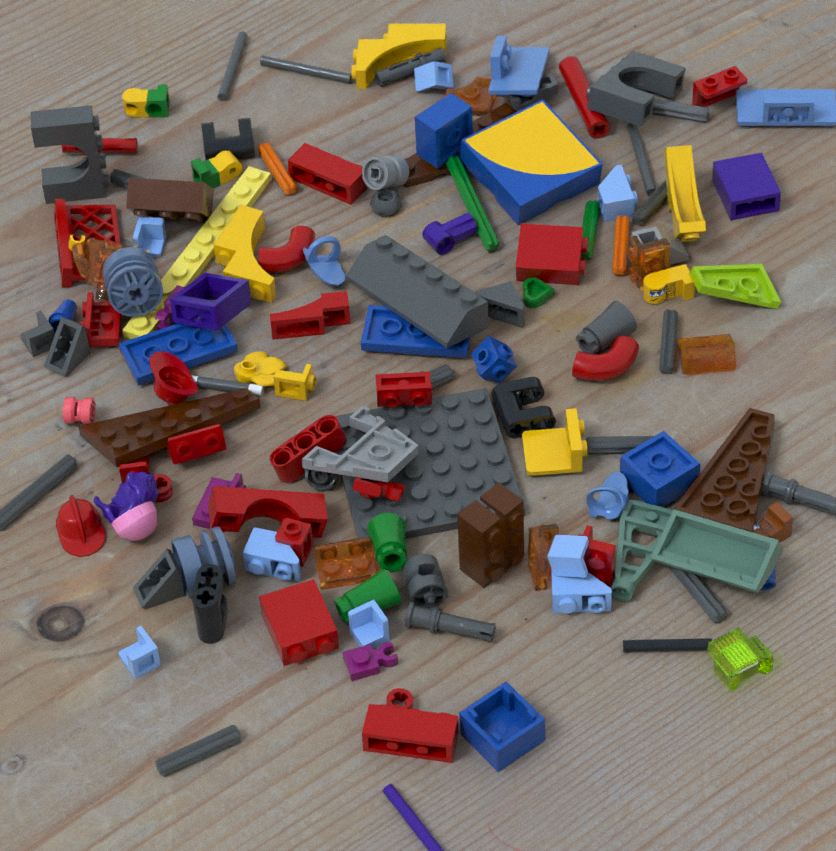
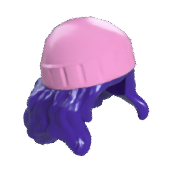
M129 472L126 483L119 485L116 496L111 499L112 502L109 504L102 503L98 496L94 498L95 505L102 509L104 517L112 524L116 534L128 541L143 540L155 531L158 524V515L154 502L159 494L157 483L151 474L146 472Z

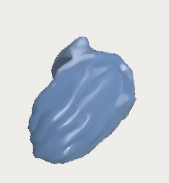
M333 236L320 237L308 249L303 248L305 258L311 270L320 281L337 287L345 281V273L337 262L341 253V246L337 238ZM327 242L334 244L329 255L316 256L319 246Z
M613 472L601 487L592 489L587 494L586 502L590 517L603 516L608 520H613L622 515L623 510L627 507L629 496L628 482L624 474ZM600 491L599 499L597 501L596 499H594L593 495L596 492Z

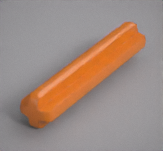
M268 142L260 144L258 146L259 154L283 192L287 196L295 194L297 192V184L271 144Z
M626 215L617 216L615 221L612 273L616 276L625 275L627 270L630 218Z

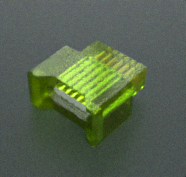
M739 627L708 643V653L714 659V672L730 692L737 690L739 682L757 673L768 674L773 670L774 656L757 636L748 638Z

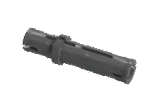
M440 47L425 54H416L414 58L374 72L376 82L381 87L392 81L414 74V68L433 61L445 63V53Z

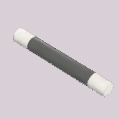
M192 376L200 388L229 392L247 388L254 395L263 396L264 386Z

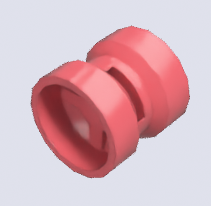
M76 397L65 398L63 404L64 423L74 424L76 421H80L83 424L94 423L96 414L94 398H84L83 400H77Z

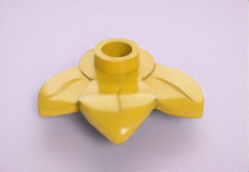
M257 351L249 353L243 361L236 363L234 374L236 379L242 383L274 386L273 376L276 369L284 370L286 369V364L279 358L267 357L266 352Z

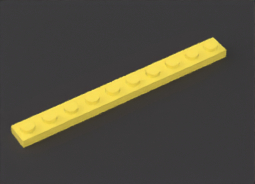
M250 166L245 170L161 279L163 286L161 302L153 311L146 315L132 317L122 330L124 338L131 340L158 330L157 325L160 321L156 320L155 316L158 311L165 308L164 301L177 285L186 287L199 277L214 257L213 244L240 205L252 207L271 182V173Z

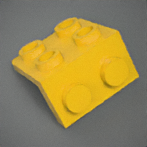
M577 408L566 409V428L529 430L522 433L525 466L528 475L582 472L583 457H587L586 440H581V436H584L583 419H578Z

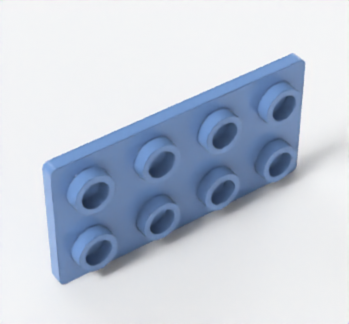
M497 36L490 55L492 80L489 86V94L498 97L508 95L529 97L538 94L550 53L549 47H511V45H507V36Z
M834 89L736 90L737 124L739 126H836V96Z

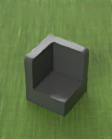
M42 311L36 312L38 327L20 334L21 340L32 357L49 351L55 336L54 329Z

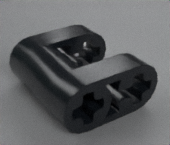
M250 118L238 119L240 135L215 138L213 122L201 123L205 159L214 158L218 153L226 150L232 152L236 158L255 156Z
M537 377L503 382L492 389L491 394L506 435L509 438H520L524 431L552 429L556 424L553 411L549 406H538L524 410L522 408V405L538 402L544 396V388Z
M206 564L198 569L192 594L198 637L207 644L219 642L223 638L228 614L227 599L222 594L224 587L223 572L219 566L214 564ZM209 577H212L211 588L207 587L206 584Z

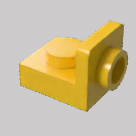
M306 364L302 374L276 369L273 376L275 396L303 401L307 400L310 391L315 390L317 376L313 375L312 364Z

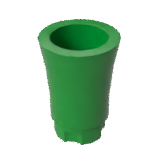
M394 513L379 514L367 526V535L373 545L381 569L384 568L391 573L400 571L403 564L407 561L406 523L402 517Z
M382 568L360 585L343 593V596L334 600V604L342 621L349 625L348 612L371 600H374L382 611L401 605L402 601L392 578Z

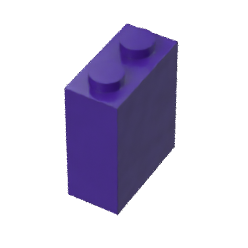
M762 152L713 162L712 181L730 221L780 211L781 191Z

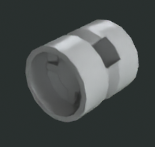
M400 155L372 157L364 163L362 177L365 184L373 190L401 187L408 180L409 166L407 161Z

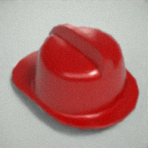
M162 351L155 352L150 356L149 365L155 376L153 389L157 397L170 406L182 403L189 395L197 393L198 386L193 380L187 366L177 356Z
M70 495L69 501L65 502L59 509L56 519V528L64 550L71 555L78 557L89 556L96 553L104 544L105 530L99 512L89 501L76 499L73 495Z

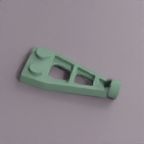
M628 499L627 507L623 510L619 523L616 572L611 586V595L615 599L623 602L630 601L638 584L655 565L656 562L651 560V556L673 510ZM634 530L658 536L651 546L631 541ZM627 553L644 557L645 559L641 566L637 567L626 564Z

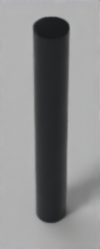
M712 638L623 640V652L712 650Z

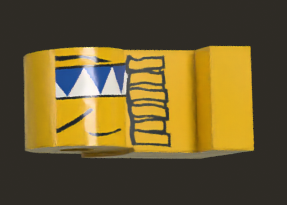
M684 264L657 271L644 277V300L650 304H659L665 299L682 296L684 301L694 299L695 284L689 274L690 271L687 265Z

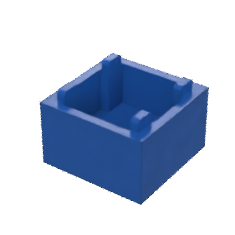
M452 93L415 116L416 154L437 169L449 160L448 157L460 154L461 140L473 134L472 106Z
M662 431L620 456V472L627 479L628 487L645 503L664 508L686 493L700 474V463L665 431Z
M507 681L459 712L460 734L497 772H500L545 741V718Z

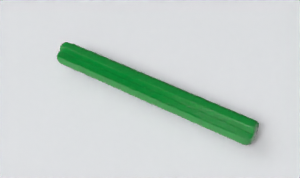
M450 156L446 165L468 212L474 218L482 243L488 252L496 251L500 243L461 159L458 156Z

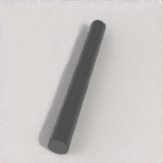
M245 32L238 33L218 93V99L221 101L227 100L247 39V33Z
M264 55L260 59V64L264 66L345 83L352 82V75L349 73Z
M629 123L627 125L646 193L650 196L656 190L638 127Z

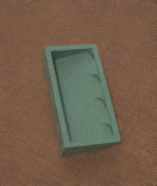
M673 509L651 556V560L758 593L773 572L783 549L777 539Z

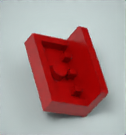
M736 66L697 80L693 82L692 105L707 107L735 96L736 90L740 86L747 84L748 79Z
M87 292V302L82 303V313L85 321H81V325L86 327L89 347L119 346L122 314L117 312L109 301L95 302L93 292Z
M430 372L375 374L377 407L432 404Z
M220 424L170 437L167 440L169 446L166 447L174 465L227 450Z
M587 525L583 535H578L587 536L589 540L583 557L587 570L611 588L615 579L616 545L593 540V526Z

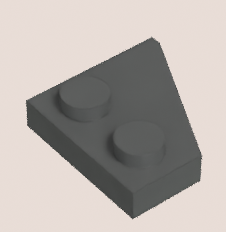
M553 74L543 75L538 94L529 97L508 95L513 109L516 110L558 94V84Z

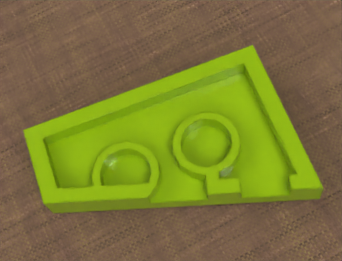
M763 264L693 266L689 273L698 293L778 309L781 304V300Z

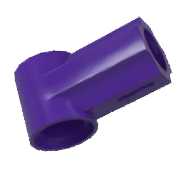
M466 213L444 224L438 221L431 222L424 228L422 237L439 255H444L453 249L456 242L477 233V225L472 215Z

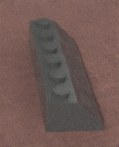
M387 235L367 243L346 275L347 281L446 348L488 328L487 300Z

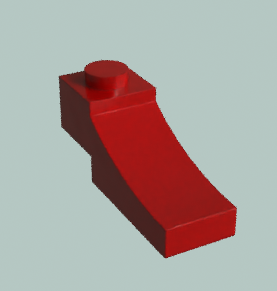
M347 291L321 293V298L305 306L270 314L272 340L325 335V327L351 324Z

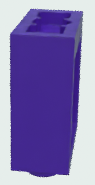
M203 273L170 298L173 323L218 331L252 304L249 280Z

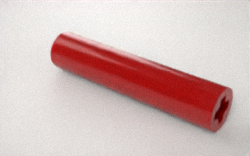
M573 56L564 58L559 64V70L590 137L595 139L602 138L608 134L610 125L604 114L587 109L588 99L586 94L590 83L578 58Z

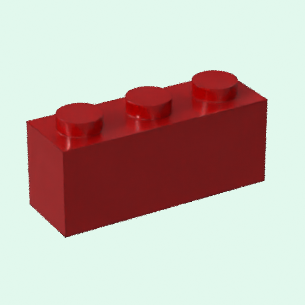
M304 143L287 160L289 174L294 181L350 205L368 188L362 177V166L307 143Z
M369 704L362 730L363 751L453 763L459 737V719L457 715L445 712L434 713L415 708L404 709L385 704Z

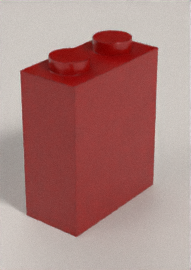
M521 223L516 259V281L524 282L526 279L533 277L540 279L544 283L579 285L580 275H585L586 260H582V253H587L588 238L583 237V227Z
M314 579L259 596L261 615L283 666L299 663L304 659L319 654H326L339 648L336 626Z

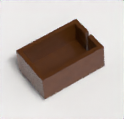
M128 178L126 208L134 212V216L139 217L158 216L167 221H179V217H184V219H189V222L204 223V219H208L212 215L214 189L205 182Z
M499 482L480 496V501L494 510L495 514L477 500L457 514L460 570L483 588L499 580L505 571L513 565L519 564L524 557V501Z

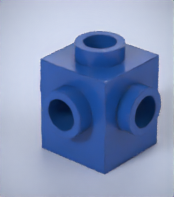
M490 336L471 353L477 366V373L484 380H491L500 384L517 367L511 348Z

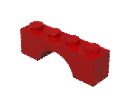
M213 486L208 502L210 530L213 527L219 526L224 532H239L241 526L252 518L268 517L281 523L284 518H290L311 524L312 536L322 538L328 521L325 496L320 493Z

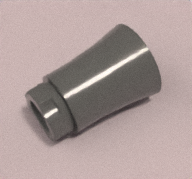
M613 301L603 313L583 328V331L576 336V341L583 352L596 354L613 344L617 337L627 336L635 332L637 324L632 313L625 305L618 301Z

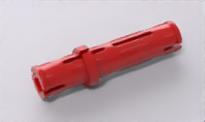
M102 138L103 150H100V153L137 154V138ZM62 145V153H84L77 147Z

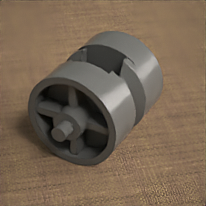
M419 554L409 558L403 564L402 574L412 602H416L417 606L434 608L446 600L448 591L435 556Z

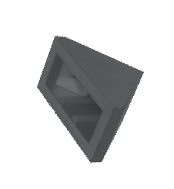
M512 281L475 292L488 301L489 318L521 328L524 327V304Z
M61 317L44 367L61 375L68 376L90 353L86 327L68 318Z
M166 549L133 587L140 605L144 609H149L185 596L181 571L170 549Z

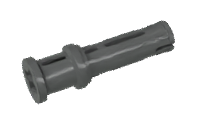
M771 471L767 473L761 495L766 496L769 494L784 499V503L787 504L796 502L836 516V497L801 486L795 479L789 481L774 476V473Z
M412 601L408 606L405 618V627L408 628L411 626L429 629L430 633L442 630L489 642L493 641L495 634L493 630L496 629L495 623L443 613L440 607L426 608L417 606L416 602Z

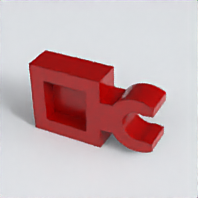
M356 477L352 490L359 492L361 496L366 498H375L382 495L388 499L400 501L404 494L405 485Z

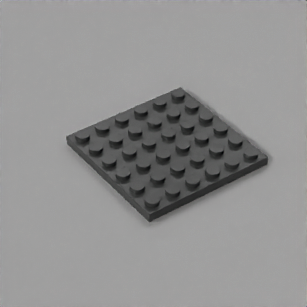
M487 388L432 398V404L381 407L370 410V414L375 418L377 416L383 418L385 425L391 430H399L418 444V455L389 481L405 485L404 494L400 501H394L382 495L375 498L363 497L359 492L352 490L356 477L341 475L360 548L372 545L367 535V526L375 516L382 513H394L402 517L407 527L405 539L458 529L457 514L475 500L495 514L494 510L480 501V496L498 482L522 499ZM353 413L335 416L347 437L346 444L335 452L338 455L345 453L366 434V432L349 426V417Z

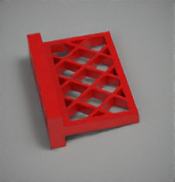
M55 199L54 223L62 288L72 287V281L89 280V275L90 280L93 279L96 263L93 264V261L90 259L95 255L97 256V246L104 247L102 242H105V247L108 246L115 250L121 249L116 206L66 205L65 199ZM71 214H81L85 217L79 221L72 217ZM110 214L111 216L103 220L97 215ZM89 221H93L96 224H98V226L92 229L85 224H87ZM79 229L86 233L84 248L89 251L83 256V260H78L76 252L71 251L68 247L70 235H73L74 240L80 241L81 238L74 234ZM106 229L113 234L105 237L100 232ZM92 238L101 242L96 246V249L95 246L88 243ZM84 264L89 268L91 267L93 272L77 271V269Z

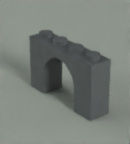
M632 51L626 57H623L618 64L612 66L599 80L589 86L586 94L588 99L587 109L641 127L652 116L655 95L638 89L673 98L682 90L686 68Z
M92 105L31 112V132L35 148L70 145L79 148L86 154L84 159L74 165L42 169V187L46 204L55 203V199H65V202L106 198L105 187H110L108 172H103V169L107 168L105 153L100 154V150H103L102 134L97 135L96 132L100 130L99 116L93 114Z

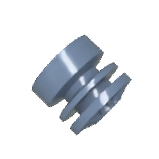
M127 247L117 250L108 257L104 263L102 273L108 299L112 307L122 315L131 317L146 315L153 311L161 302L163 286L156 262L151 254L141 248Z
M219 526L211 528L212 542L205 530L200 531L201 545L196 546L191 535L171 540L172 552L180 568L183 588L188 598L192 597L198 569L206 564L219 566L228 586L236 584L234 556L230 544Z

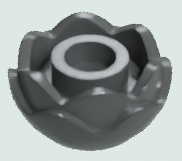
M381 189L373 195L370 205L374 213L381 217H387L398 213L399 208L402 207V201L395 191Z
M304 469L306 481L316 490H330L338 481L339 474L323 472L324 475H322L320 471Z

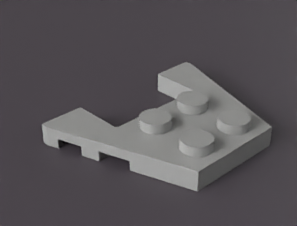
M362 405L349 417V426L366 432V434L342 455L316 446L302 458V468L389 482L418 455V444L399 430H391L385 425L383 418L380 416L375 418L370 414V409Z

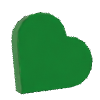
M528 278L523 282V303L528 308H538L554 296V289L538 278Z

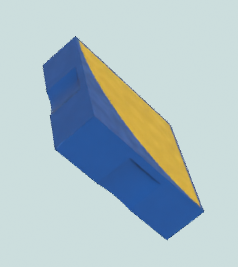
M543 99L461 140V162L481 184L492 192L499 205L517 225L540 215L556 203L570 199L600 183L602 162Z

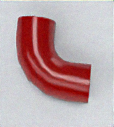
M303 225L292 228L286 245L275 248H259L258 264L265 272L271 274L288 272L298 268L306 261L303 248L308 249L315 241V232L308 226Z
M619 336L614 340L611 349L606 353L590 354L578 351L573 363L572 377L588 381L614 379L628 371L634 363L640 349L639 344L631 337Z

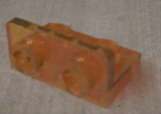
M637 236L631 237V247H628L631 267H628V275L631 282H635L639 290L643 291L644 277L650 273L670 268V243L667 238L641 244Z
M730 334L676 339L677 350L681 357L682 373L684 375L736 369L735 343Z
M557 524L529 528L528 568L535 591L546 590L547 577H551V565L547 556L555 535H559Z
M370 537L329 542L314 546L315 563L321 590L361 584L377 573Z

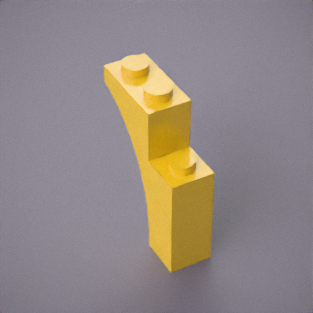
M389 24L388 33H384L383 39H358V49H353V63H356V65H352L351 69L352 79H356L357 89H367L369 84L375 79L374 72L414 58L416 54H425L441 47L446 56V24Z
M692 145L666 147L663 152L668 210L672 211L674 236L679 239L681 238L682 243L697 241L696 239H699L706 232V225L698 200Z
M240 205L213 244L216 263L226 266L223 270V276L249 280L251 298L272 303L276 298L274 277L265 272L254 257L256 245L266 230L264 211Z

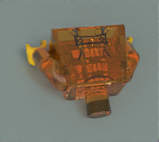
M70 235L68 247L72 251L80 276L85 278V284L97 286L96 301H109L102 273L104 263L112 253L121 248L132 246L91 238L86 241L84 246V235H81L80 241L74 240L73 235Z

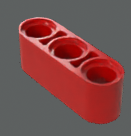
M325 415L276 448L271 453L269 460L278 478L284 483H290L305 474V468H302V458L312 449L318 446L335 453L346 444L347 437L337 417Z

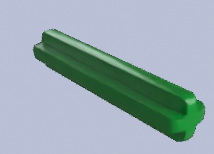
M589 200L585 205L582 227L583 237L588 238L587 253H582V260H590L593 256L600 212L597 200Z

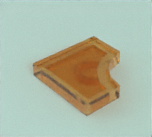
M475 77L473 82L465 87L447 89L444 95L445 97L450 93L454 94L472 106L473 116L480 117L492 110L496 95L489 94L492 78Z

